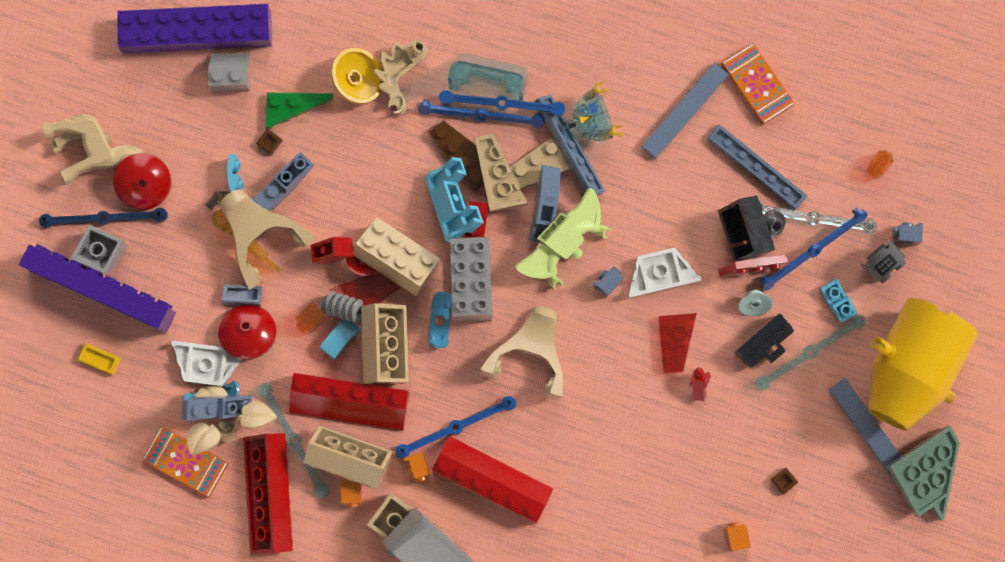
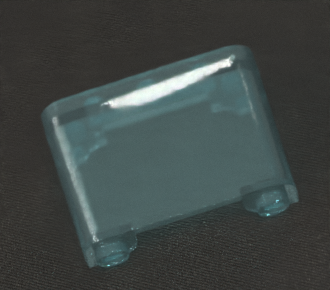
M460 54L450 67L448 83L451 90L458 91L462 84H470L471 76L504 82L507 86L506 92L512 95L513 100H524L529 73L521 65L470 54Z

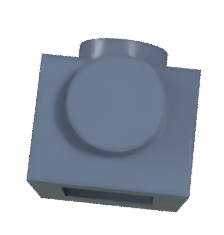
M905 222L893 227L892 237L895 238V243L918 245L922 242L923 223L913 226V223Z
M614 266L609 271L604 270L598 277L600 282L595 280L593 286L608 297L622 281V272Z

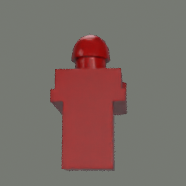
M700 367L693 371L689 387H692L693 400L705 401L706 388L711 379L710 372L704 373Z

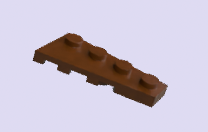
M444 120L431 129L429 134L449 159L452 157L461 158L467 174L464 176V179L472 189L476 191L482 187L484 181L476 145Z

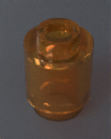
M879 150L867 165L866 171L872 177L879 179L893 164V155L887 150Z

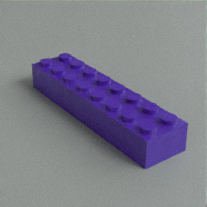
M268 4L117 11L118 48L123 54L272 47L271 9Z
M30 244L28 245L19 266L167 333L176 314L172 310L173 306L169 305V303L160 299L156 302V298L143 291L138 294V290L125 283L120 286L121 282L107 275L103 278L104 275L90 267L86 270L87 267L72 259L69 262L70 259L57 252L52 254V251L39 244H36L35 247Z

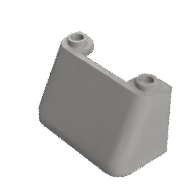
M416 507L383 541V544L387 547L385 551L392 558L397 556L402 562H474Z

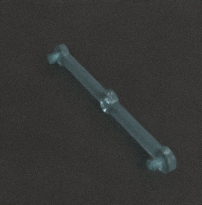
M759 200L763 214L770 210H777L786 218L805 220L811 225L823 223L842 226L850 220L820 215V213L815 211L807 213L764 206L761 200ZM869 217L866 222L857 223L852 228L863 230L866 233H874L877 231V223L873 218Z
M860 314L854 315L850 323L814 346H806L802 354L768 376L758 377L755 381L756 388L764 391L769 388L772 381L806 359L812 360L816 358L818 352L854 328H862L866 323L865 317ZM809 349L813 350V355L808 354Z
M262 383L258 387L259 394L268 401L287 435V444L294 447L303 463L306 453L301 446V436L292 430L272 395V386L269 383ZM292 437L297 438L296 443L291 442ZM303 463L316 486V495L320 498L327 497L330 493L329 486L322 483L315 468Z

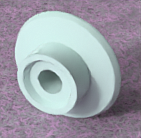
M751 290L741 299L738 308L746 316H760L772 308L773 300L770 296L759 290Z

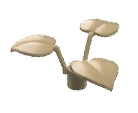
M205 385L199 389L195 397L227 396V393L220 386ZM255 401L246 404L242 408L243 415L238 416L234 426L230 421L223 420V418H219L220 424L218 429L214 425L208 426L205 423L195 424L187 434V445L190 454L194 456L215 447L220 440L224 443L233 441L235 432L238 431L237 427L240 420L242 427L255 429L276 420V414L266 404Z

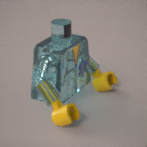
M597 82L595 89L589 90L575 104V109L572 112L574 119L565 121L569 132L578 129L581 137H586L588 140L596 142L611 139L614 135L617 137L624 135L623 132L616 133L617 129L622 128V126L612 124L602 95L598 94L608 91V88L600 90V85L604 82Z

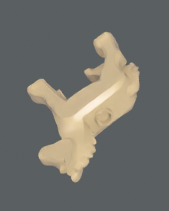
M74 115V117H70L71 120L63 119L59 122L41 125L47 139L52 138L57 133L64 132L50 141L55 154L62 152L63 147L74 139H81L87 158L61 171L67 185L71 184L81 173L90 172L95 169L114 168L127 156L144 153L142 149L135 147V145L128 146L126 144L111 148L110 144L113 141L109 133L105 134L97 119L92 115Z

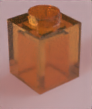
M311 302L295 319L298 321L297 327L303 333L308 331L311 334L327 317Z

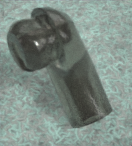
M215 192L205 203V206L212 211L230 192Z

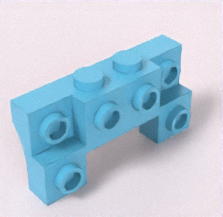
M452 157L443 166L429 172L424 177L445 241L450 242L452 238H460L466 232L472 233L483 224L478 206H465L458 182L467 174L461 158Z

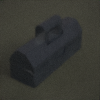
M779 313L734 353L740 360H743L742 362L749 369L754 367L764 357L772 364L786 352L780 343L790 336L794 330L789 322L787 323V320ZM775 345L777 349L769 355L767 351Z

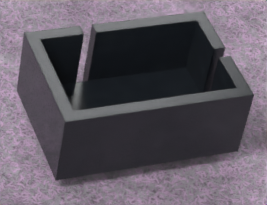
M757 195L738 199L718 210L728 244L743 241L747 243L730 248L734 262L757 259L775 250Z

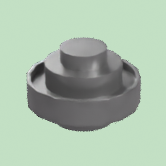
M770 210L764 214L771 238H774L783 231L786 221L782 213L777 210Z

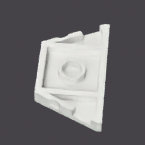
M676 248L641 255L636 260L629 298L700 282L701 277L681 257Z
M172 341V346L177 356L176 359L181 369V375L185 382L223 387L242 361L229 355L223 347Z

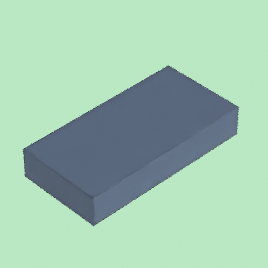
M224 284L222 304L261 307L263 287L254 286L249 290L247 285Z

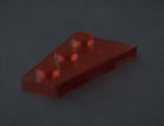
M381 273L339 285L345 295H348L350 298L354 297L356 300L361 299L363 306L374 303L380 304L402 288Z
M697 313L658 316L663 374L681 373L684 371Z

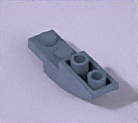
M298 153L252 200L269 211L272 208L275 209L305 178L314 164L304 154Z
M541 165L529 241L540 242L536 238L556 218L561 168Z
M204 396L182 400V420L238 417L243 415L242 408L252 402V396Z

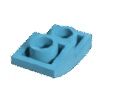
M229 154L227 163V179L231 192L234 190L242 191L244 181H242L240 175L236 174V172L239 173L241 162L238 156L234 154Z
M834 279L819 288L840 323L857 314L850 298L846 296L838 279Z
M341 320L319 349L335 360L360 331V327L353 322Z

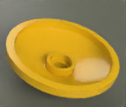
M350 48L338 54L331 66V79L336 91L344 99L355 104H365L374 100L381 93L382 90L378 86L383 82L374 74V70H383L378 60L371 53L359 48Z

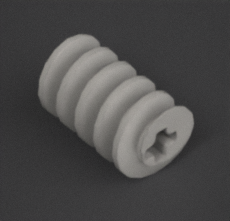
M331 291L322 299L320 309L324 314L327 313L330 316L358 324L362 318L361 306H363V301Z

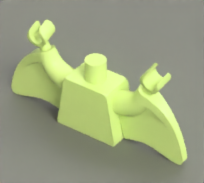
M588 188L580 203L573 210L567 213V215L561 212L536 238L540 242L534 252L516 264L515 269L532 278H549L548 283L554 290H556V283L562 287L563 281L556 276V265L561 257L567 259L570 255L575 260L581 257L583 252L579 246L584 241L582 237L584 233H597V235L607 239L605 231H611L609 227L600 225L601 209L595 191Z

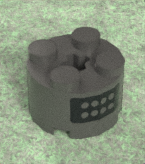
M887 240V246L882 244L867 257V264L861 263L865 271L876 282L880 281L882 284L891 277L890 273L894 269L898 271L906 264L904 260L906 256L891 240Z

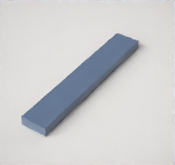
M714 63L645 141L641 148L656 159L729 74Z
M549 94L537 98L534 102L553 104L555 100ZM540 111L584 191L586 192L588 188H591L597 196L603 194L605 189L572 130L569 129L564 116H555L552 112Z
M720 124L707 138L711 144L794 211L807 197L803 191Z
M842 379L829 388V391L897 485L887 465L901 457V455L847 379Z

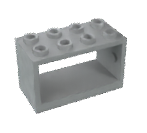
M489 237L450 239L453 320L454 322L492 321Z

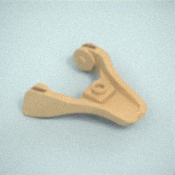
M234 190L221 200L220 207L233 233L236 260L249 290L262 280L258 268H253L249 262L246 263L247 248L261 233L275 226L290 228L289 231L293 235V241L299 242L301 247L307 246L316 238L289 217L273 213L261 207L241 190Z
M546 306L533 307L522 328L510 340L497 348L480 369L483 376L496 380L497 374L501 373L500 365L502 360L500 358L511 351H522L539 358L542 357L549 363L554 376H551L549 383L545 384L546 393H544V396L555 400L561 398L563 393V374L555 348L556 312Z

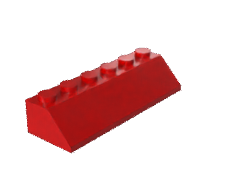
M293 373L289 413L404 431L410 392L395 388Z
M267 433L243 437L250 555L293 551L285 433Z
M451 436L446 441L432 468V471L536 524L554 489Z

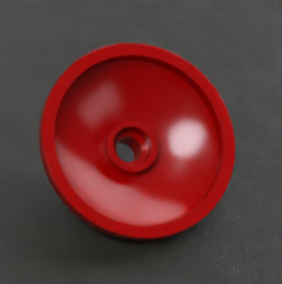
M136 153L127 156L118 164L113 176V187L117 197L128 207L137 210H148L157 207L167 198L171 189V175L166 164L158 157L148 153ZM145 180L146 185L140 186L139 181Z
M241 305L233 308L223 317L218 329V337L223 349L232 357L241 360L255 359L267 353L273 346L277 334L273 317L268 311L259 306ZM248 325L249 328L243 329V326Z

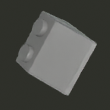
M212 54L208 67V86L212 91H250V54Z
M88 225L71 259L107 275L120 262L128 246L124 240Z

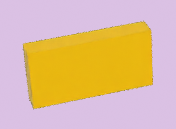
M85 343L77 360L114 376L121 358Z

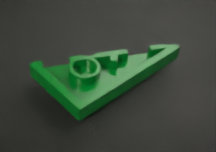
M267 92L266 129L270 130L279 123H285L292 117L300 116L320 104L328 103L329 100L333 99V93Z

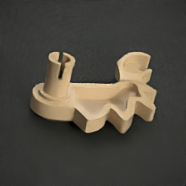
M396 41L391 48V57L385 52H381V65L384 71L375 69L374 74L383 82L379 84L378 88L390 97L388 108L392 105L397 107V111H393L391 115H398L400 113L402 115L406 111L407 103L399 90L398 80L425 58L427 48L423 41H412L406 46Z

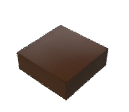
M267 128L256 144L270 155H273L283 142V139Z
M787 467L770 479L782 495L799 483Z

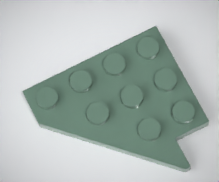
M945 426L887 465L916 517L932 509L939 521L945 518L960 444L951 426Z

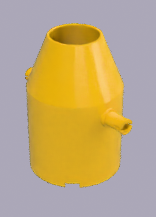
M908 298L885 341L881 337H876L873 341L878 345L874 342L871 344L879 352L872 363L868 411L883 422L904 431H908L944 402V400L947 403L955 400L949 396L951 395L956 398L955 392L950 389L979 334L970 323L951 311L946 314L937 309L938 305L917 298Z

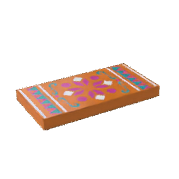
M754 43L721 63L763 125L795 105V102Z
M163 426L159 428L142 458L144 462L207 497H211L229 465L228 462L207 450L192 456L188 449L187 439Z

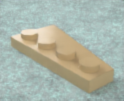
M494 134L475 137L490 212L527 205V201L504 158Z
M554 136L510 167L520 190L531 184L538 183L541 165L561 168V173L572 170Z

